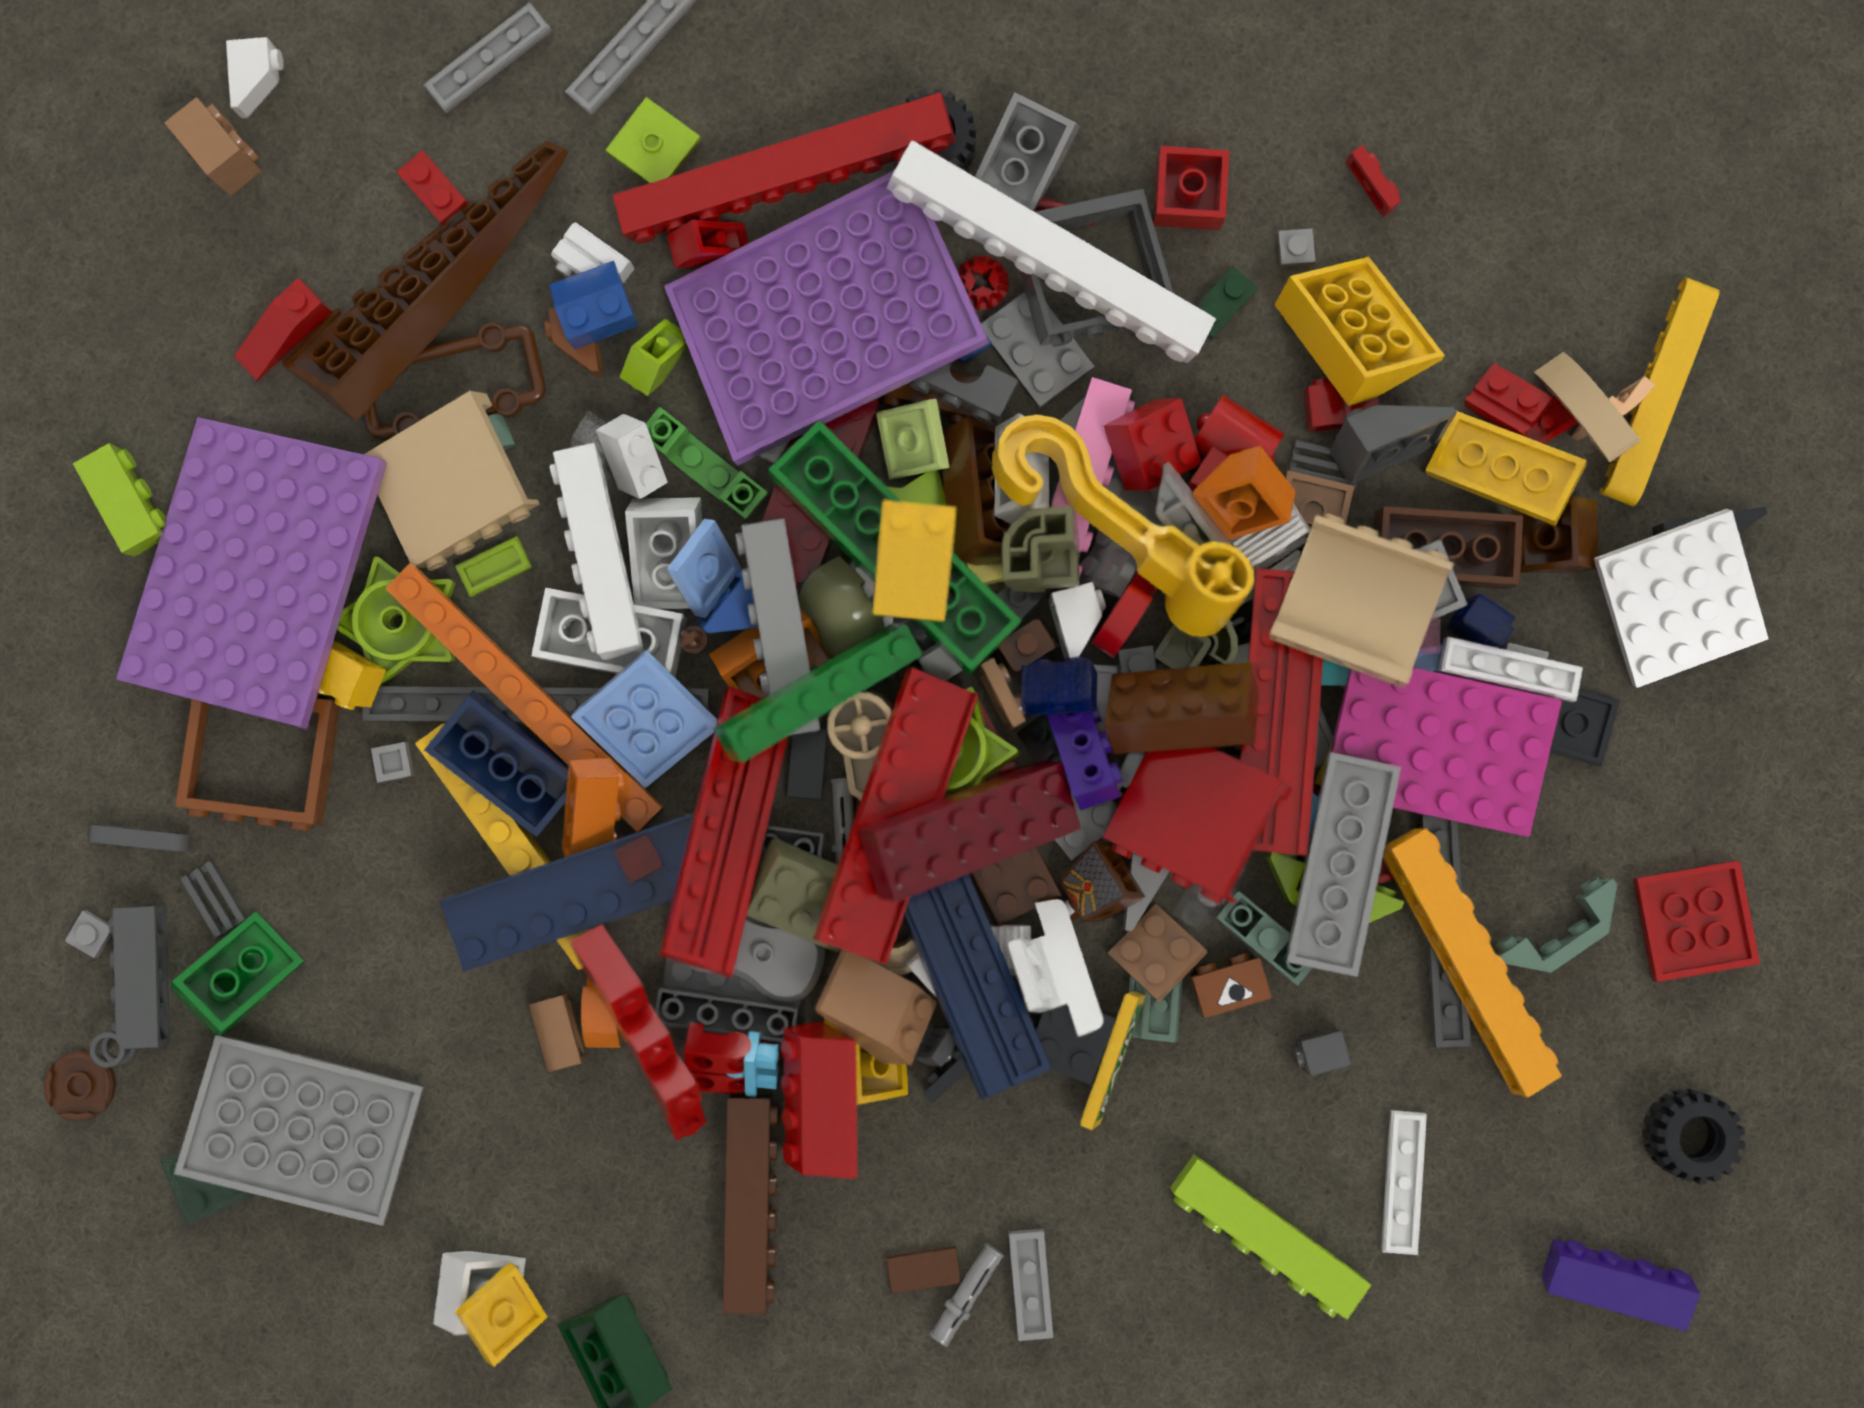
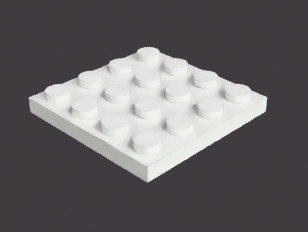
M1721 510L1594 558L1631 682L1636 688L1769 639L1732 510Z

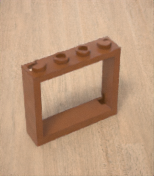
M316 698L312 712L319 713L305 811L297 812L195 798L209 704L191 700L175 807L188 808L187 815L209 817V811L222 813L221 819L243 822V816L256 817L255 824L277 826L278 820L290 822V828L311 831V825H323L340 706L335 704L333 700Z

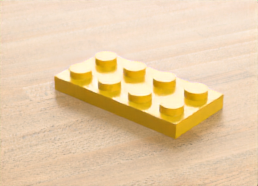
M1456 411L1457 414L1440 440L1425 470L1426 475L1556 526L1586 467V460Z

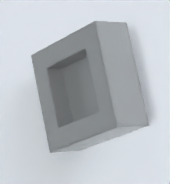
M1313 228L1278 231L1280 267L1314 265Z
M409 742L371 748L377 783L415 776Z
M87 910L82 911L65 942L93 958H99L112 936L109 931V923Z

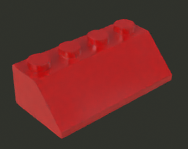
M821 1021L783 1028L784 1041L781 1043V1054L784 1059V1075L781 1085L785 1094V1109L782 1112V1121L785 1127V1144L782 1150L784 1160L788 1166L802 1175L857 1178L856 1039Z

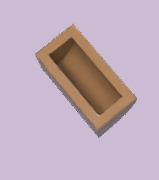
M568 993L528 1004L547 1072L577 1065L587 1060Z

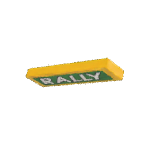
M1134 990L1124 996L1080 1121L1081 1126L1093 1130L1101 1124L1146 996L1143 993Z

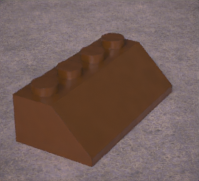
M967 416L943 430L950 467L942 469L946 506L956 507L952 552L961 561L972 565L1003 563L1002 544L1004 533H1007L1012 524L995 516V477L992 472L995 427Z

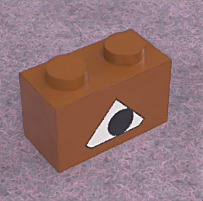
M1243 952L1228 957L1230 963L1217 967L1215 962H1209L1196 966V973L1189 975L1200 1015L1208 1018L1271 999L1272 996L1260 957H1250L1249 952Z

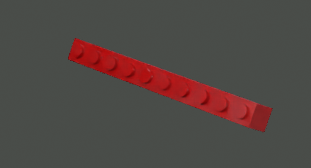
M940 92L614 194L613 199L623 235L638 244L653 241L655 235L664 232L670 234L690 220L717 221L719 215L728 212L733 214L744 213L751 210V205L761 202L765 204L777 203L784 199V195L793 192L798 194L809 193L817 188L816 185L822 183H842L848 180L851 174L861 171L864 174L874 173L881 170L882 165L893 161L899 164L911 141L916 142L933 153H939L948 149V144L955 143L956 140L946 102Z

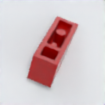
M297 278L272 301L234 357L258 381L311 333L332 311L304 282Z

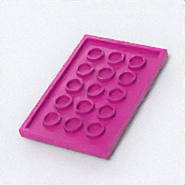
M1412 668L1413 672L1410 680L1403 689L1349 669L1331 745V753L1401 767L1393 808L1530 837L1562 700Z

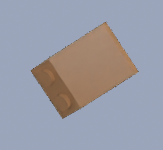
M842 949L815 1011L843 1033L856 1039V1043L881 1063L912 1065L937 1002L916 984L866 957Z

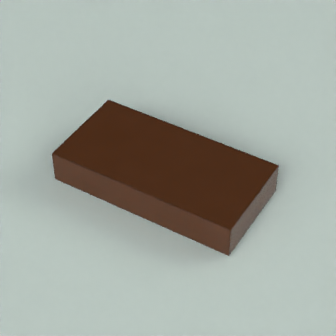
M956 1246L887 1256L892 1294L961 1284Z

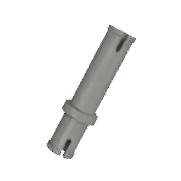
M847 778L831 779L835 845H832V852L836 854V865H839L846 845L844 834L847 842L854 822L853 795L849 793ZM842 798L844 799L845 827H844V822H843V805H842Z
M988 1243L984 1244L979 1256L952 1299L948 1298L944 1306L946 1308L933 1330L929 1333L937 1342L948 1347L962 1322L969 1319L971 1316L970 1309L995 1268L1004 1257L1001 1251Z

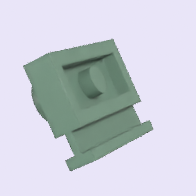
M1130 976L1129 992L1135 990L1146 995L1131 1037L1178 1042L1182 980L1158 1003Z

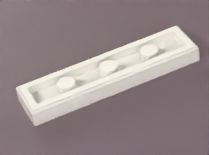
M1446 637L1443 641L1438 672L1568 702H1576L1583 667Z
M1390 1110L1381 1251L1385 1253L1418 1255L1426 1113Z

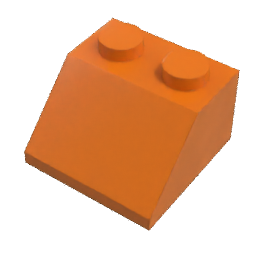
M1259 445L1229 455L1193 491V497L1228 540H1232L1290 522L1296 491Z

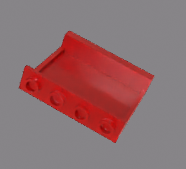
M1211 747L1148 751L1144 755L1103 838L1114 843L1111 848L1112 851L1130 859L1132 854L1143 858L1140 865L1158 874L1162 868L1171 872L1170 880L1187 889L1193 883L1202 888L1201 896L1217 904L1222 899L1234 904L1236 899L1229 894L1278 798L1286 801L1292 788L1283 780Z

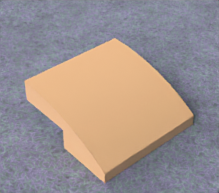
M1644 376L1623 389L1617 398L1611 396L1608 399L1623 416L1639 404L1656 384ZM1579 425L1571 437L1577 441L1587 437L1588 434Z

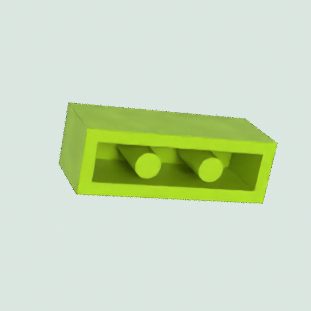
M108 443L73 463L121 553L135 557L159 543L160 536L163 535V527L166 525V516L159 508L154 509L149 500L153 496L152 491L142 478H137L133 471V468L136 467V462L126 449L122 450Z

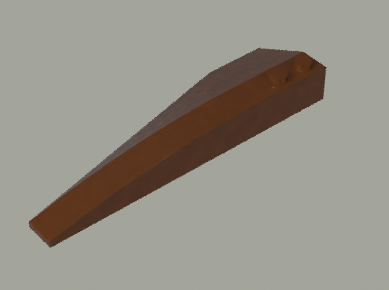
M549 141L541 144L512 168V172L515 175L513 178L496 180L488 187L490 196L476 205L470 201L460 210L465 215L453 226L446 220L403 255V260L406 262L403 267L396 265L391 268L388 267L378 275L380 277V285L377 288L368 292L361 288L351 296L356 305L345 314L339 308L331 312L284 360L282 365L340 412L357 421L371 409L372 404L384 391L394 385L399 375L447 325L492 270L547 190L567 157V150Z

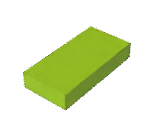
M517 536L455 565L469 597L482 593L533 568Z

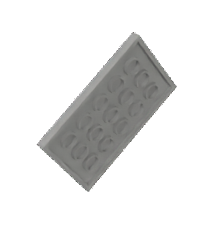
M215 1035L174 1174L383 1226L387 1220L425 1086L225 1035Z

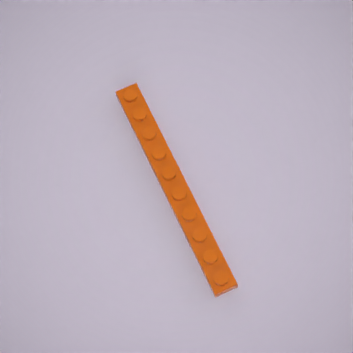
M413 563L408 564L385 588L568 766L569 760L611 758L616 770L621 771L623 776V790L618 792L617 796L620 816L637 833L663 807L655 797L572 719L560 705Z

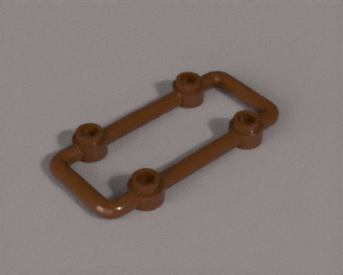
M487 323L481 327L476 335L427 346L411 363L415 364L482 347L492 353L500 352L507 346L508 341L521 338L532 390L517 394L509 388L500 389L495 393L493 400H490L492 406L485 411L487 415L499 413L503 417L513 418L521 412L523 406L540 402L546 393L536 339L533 331L524 325L502 328L497 323ZM408 367L400 375L404 374ZM375 402L372 404L371 409L364 414L367 430L376 439L392 438L428 416L417 417L411 412H402L395 417L392 424L380 426Z

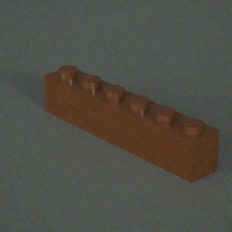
M730 1094L727 1098L723 1313L766 1314L768 1303L775 1302V1281H769V1267H775L776 1246L769 1245L770 1232H776L777 1222L776 1210H770V1196L777 1195V1175L771 1174V1161H777L778 1139H771L772 1125H778L779 1106L778 1104H772V1095H756V1098L746 1097L745 1094Z

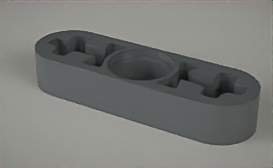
M90 824L88 842L189 852L191 834Z

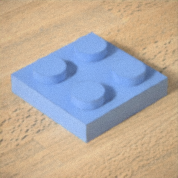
M704 518L667 570L694 615L706 618L712 607L719 600V597L735 578L738 570L740 571L742 567L716 521Z

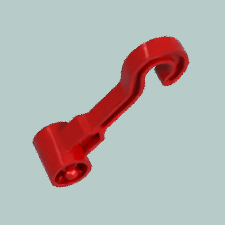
M1222 395L1211 414L1204 413L1196 421L1199 433L1194 440L1200 459L1203 461L1188 483L1189 488L1194 491L1229 455L1259 445L1275 464L1273 453L1285 433L1227 396ZM1136 572L1091 644L1114 658L1145 612L1158 588Z

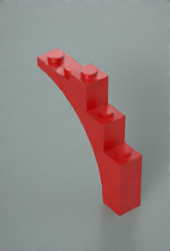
M601 924L570 942L576 958L635 1057L656 1098L671 1134L676 1141L684 1136H691L702 1125L707 1123L700 1104L702 1098L697 1083L676 1053L669 1032L649 1004L642 983Z

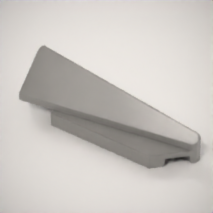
M1169 462L1163 465V475L1155 507V513L1165 527H1176L1199 546L1210 542H1221L1235 547L1232 541L1228 540L1195 500L1193 491ZM1254 583L1241 605L1253 599Z

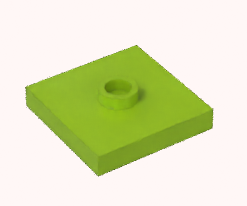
M645 97L607 147L606 152L649 184L674 176L701 141V137L649 98Z

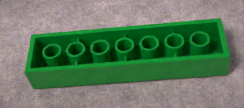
M819 420L768 469L770 479L876 583L883 500L902 501ZM953 552L951 555L945 621L912 619L968 676L1019 627L1022 621Z

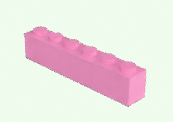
M1092 377L1075 432L1085 443L1096 479L1101 485L1108 487L1114 467L1108 465L1112 450L1103 425L1131 412L1135 401L1129 400L1131 389ZM1060 478L1050 508L1071 506L1061 487ZM1074 509L1078 524L1080 552L1087 553L1093 536L1092 532L1087 531L1090 522L1080 516ZM1079 565V578L1083 568L1082 565ZM1063 587V588H1057V589L1065 590V589H1069V587Z

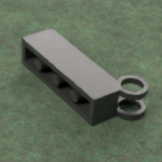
M166 905L112 908L113 915L109 919V931L113 936L110 967L114 971L111 1002L115 1006V1020L112 1023L111 1031L97 1035L90 1045V1056L101 1067H113L130 1061L136 1054L137 1048H153L170 1044ZM111 1038L116 1040L119 1045L117 1058L113 1057L108 1051V1043ZM101 1040H103L101 1045L102 1054L108 1061L103 1060L99 1056L98 1045Z

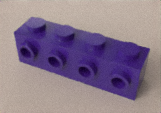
M1071 663L1035 676L1074 799L1080 810L1121 797L1117 784L1122 783L1123 780L1117 763H1109L1107 753L1113 752L1106 732L1099 733L1097 723L1102 722V718L1096 702L1089 703L1087 694L1093 691L1086 672L1079 674L1075 663Z
M1553 1239L1541 1277L1547 1293L1683 1331L1688 1330L1701 1294L1691 1276L1682 1270L1672 1268L1668 1271L1657 1268L1654 1264L1643 1259H1636L1635 1261L1624 1259L1617 1253L1602 1249L1600 1252L1586 1248V1246L1574 1240L1563 1242Z

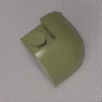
M1073 506L1029 510L1012 523L1007 533H1004L1002 544L1003 581L1006 586L1024 592H1046V588L1079 587L1080 543L1077 518Z
M840 556L812 572L802 585L799 594V608L812 620V623L818 630L823 651L835 657L885 628L883 617L873 615V605L871 606L867 595L861 588L865 585V580Z
M1229 620L1224 628L1215 635L1206 637L1191 636L1178 629L1173 623L1154 652L1155 660L1168 669L1232 664L1239 651L1238 637L1233 628V623Z

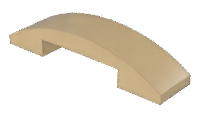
M1562 352L1534 372L1551 395L1557 397L1587 432L1592 443L1609 462L1640 442L1639 437L1608 397L1566 353Z

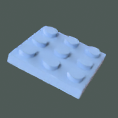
M647 650L579 706L571 716L644 788L648 787L714 733L713 728L716 727L718 721Z

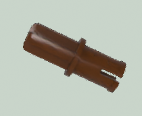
M689 626L680 633V644L689 653H699L708 645V635L700 627Z

